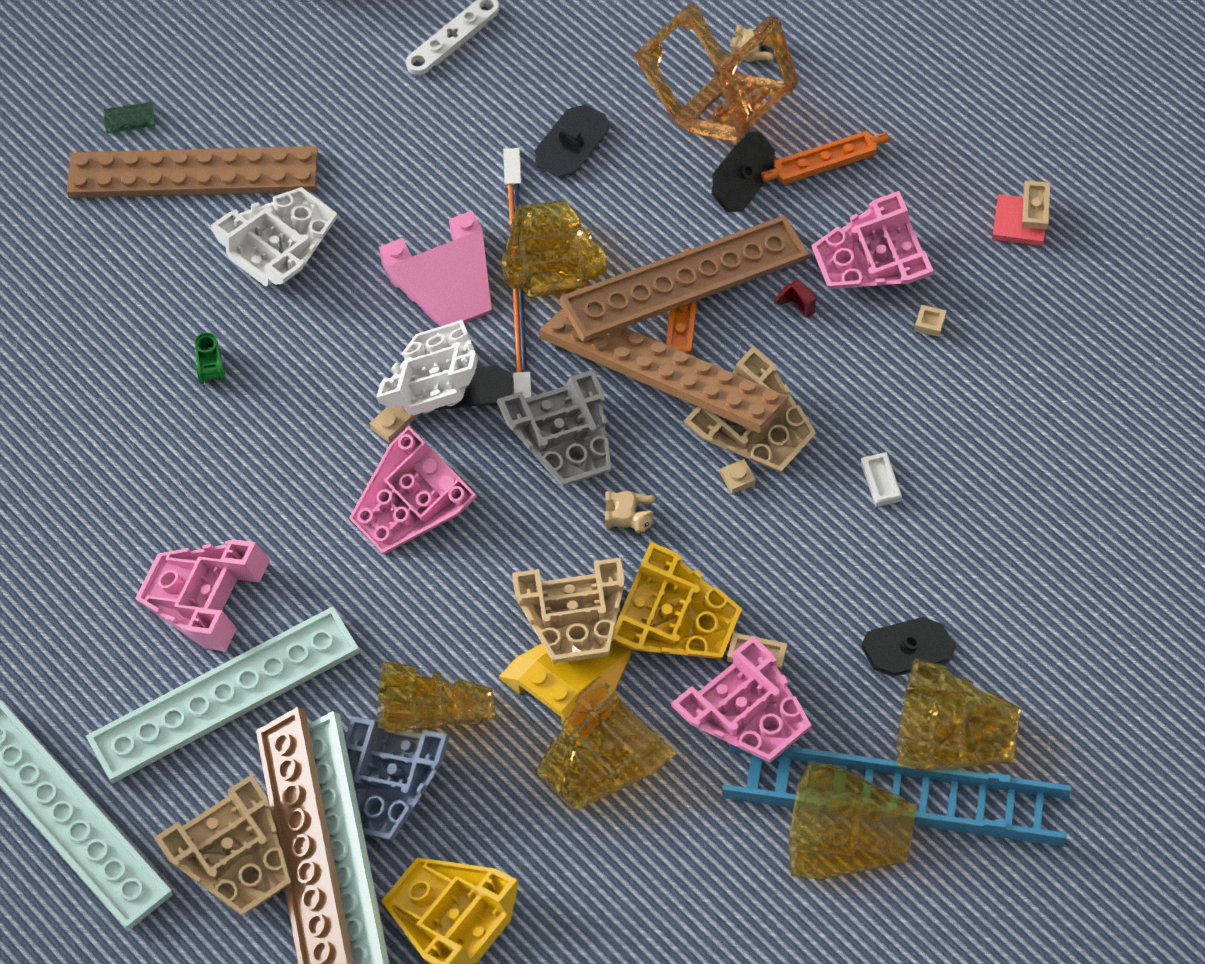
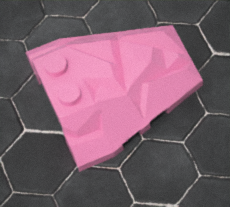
M900 191L875 199L869 204L870 208L859 216L854 214L850 217V223L841 229L836 227L811 245L828 289L905 284L934 275L925 251H922L910 223L908 210Z
M754 636L733 652V664L699 692L691 686L671 703V707L690 725L769 763L811 729V723L796 696H793L788 688V681L784 675H781L774 655Z

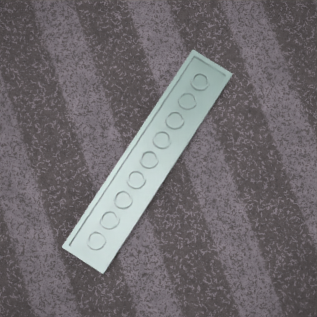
M331 607L86 735V738L111 784L359 654V647L334 607Z
M0 700L1 789L128 932L173 895L172 890Z
M333 711L309 723L308 727L354 964H389L340 714Z

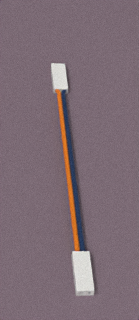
M519 148L503 149L505 188H508L516 349V373H513L514 394L522 392L524 397L528 398L531 397L530 372H527L518 194V188L521 187Z

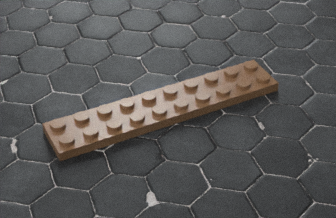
M317 146L71 152L67 195L68 198L286 193L300 187L307 192H316Z
M783 215L562 295L559 302L582 342H586L808 259L809 253L786 216Z
M563 308L539 329L540 339L758 433H761L788 405L789 397L625 327L582 342Z
M296 707L256 730L270 810L291 884L285 888L298 963L354 964L305 709Z

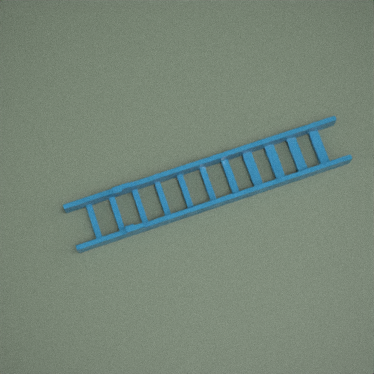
M730 744L729 752L751 755L747 787L723 784L722 798L1063 847L1066 842L1067 833L1041 829L1044 796L1069 799L1071 785L1013 778L1011 775L991 772L985 774L790 746L776 758L779 759L775 791L758 789L763 759ZM791 761L808 763L803 795L786 793ZM819 765L836 767L831 799L814 797ZM847 769L865 771L861 804L843 801ZM874 772L894 775L890 808L870 805ZM901 776L923 779L919 812L897 809ZM930 780L951 783L947 816L926 813ZM958 784L979 787L976 820L955 817ZM987 788L1008 791L1005 820L995 819V821L984 819L983 821ZM1015 792L1036 795L1033 828L1012 825Z

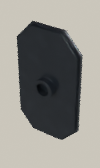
M586 104L568 108L534 150L536 166L556 177L576 173L609 131L606 114Z
M745 132L712 174L711 194L726 213L742 212L764 184L761 172L774 169L775 149L761 132Z
M498 366L477 367L470 384L466 386L462 400L453 406H443L434 410L497 404L499 398L514 393L512 373Z
M926 617L867 631L861 645V649L872 668L891 677L948 663L956 648L943 624Z

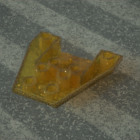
M809 762L797 786L788 840L791 876L822 880L908 862L917 805L838 765Z

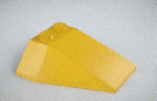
M612 641L609 656L554 664L544 646L540 644L518 656L501 673L499 679L518 694H521L524 690L529 692L561 717L564 729L584 742L602 723L633 650Z
M416 858L383 897L381 902L426 962L430 964H476L510 923L519 882L495 868Z

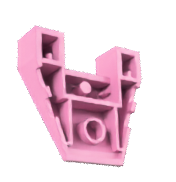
M473 211L449 219L453 241L415 256L411 255L403 238L379 247L381 263L391 283L396 288L399 287L405 292L407 298L412 302L415 301L423 309V312L440 327L460 320L467 323L492 312L483 230Z
M229 540L225 542V545L215 547L212 544L203 545L202 549L194 551L186 548L159 553L135 599L201 647L226 651L237 628L222 610L237 580L259 583L270 559L256 542Z

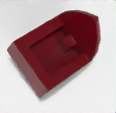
M795 280L785 286L775 298V305H782L792 301L806 318L815 314L816 295L810 288H806L800 280Z

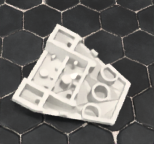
M300 187L274 196L271 203L260 206L259 202L251 204V210L239 214L237 210L231 211L211 225V230L218 242L226 247V255L232 262L264 286H268L271 283L277 285L285 283L303 269L337 219V213Z
M463 320L416 334L402 353L405 360L400 366L398 363H395L391 368L394 373L392 378H384L380 383L376 398L380 404L391 408L401 406L410 415L427 414L436 408L453 406L461 401L466 386L470 384L475 374L478 357Z

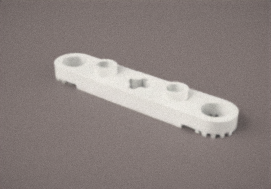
M476 0L407 57L406 66L408 72L411 75L414 74V76H421L422 74L424 76L431 68L440 64L484 28L491 19L497 17L499 13L498 1ZM487 4L488 6L491 5V7H493L491 10L484 11L481 9L482 6H487ZM416 60H420V62L423 61L424 63L422 66L419 67L412 65L414 64V62H416Z

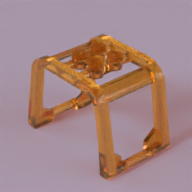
M689 3L634 54L635 59L671 118L679 126L692 133L733 142L742 140L761 117L782 97L788 96L798 86V78L781 22L774 16H768L753 30L754 36L735 53L729 52L725 56L697 4ZM680 25L684 30H694L715 65L713 70L716 75L682 108L658 69L663 54L660 43ZM770 42L784 82L741 74L735 69L737 64L760 43ZM724 94L726 100L714 108L713 115L707 121L697 119ZM769 94H774V95L764 104L763 100H764Z

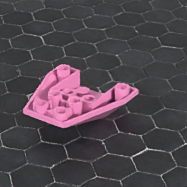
M408 426L387 448L349 518L383 554H386L458 516L477 495Z

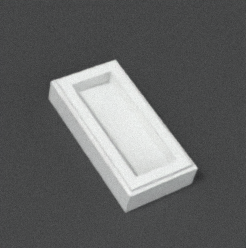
M887 452L861 458V465L875 507L901 502L902 495Z

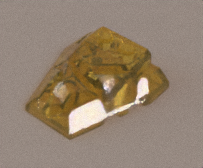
M567 200L516 206L510 227V238L506 242L505 256H502L501 260L505 284L515 289H523L530 297L570 293L586 287V280L597 279L607 270L602 246L593 241L592 233L588 228H583L580 217Z
M914 659L902 704L896 743L897 765L922 771L1013 763L1021 708L990 691L987 693L972 686L973 682L965 678L963 681L949 673L950 669L941 664Z
M382 661L377 698L378 728L387 732H406L411 729H437L446 724L479 725L494 719L495 707L492 688L462 679H457L454 684H451L442 679L443 674L433 672V676L430 678L417 674L418 667Z
M599 676L577 697L574 710L569 718H565L562 724V731L556 741H552L537 767L536 773L575 812L655 774L676 755V751L657 732L654 734L622 702L619 694Z

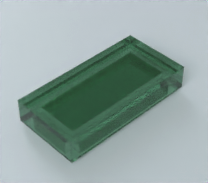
M152 102L103 109L106 133L155 126Z

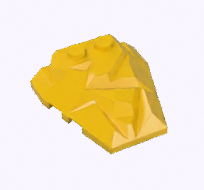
M650 542L616 621L612 641L634 651L722 659L742 608L716 586L712 587L701 578L702 574L689 568L681 561L682 557L679 554Z

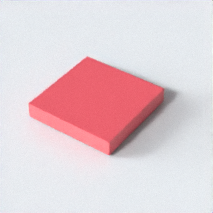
M998 194L992 240L1043 247L1045 229L1022 228L1023 197Z

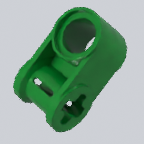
M210 332L199 334L194 341L199 383L204 384L207 380L219 378L226 380L223 359L216 336Z

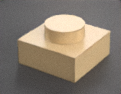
M921 305L914 331L940 337L947 311Z
M745 459L720 469V475L731 495L756 485V479Z

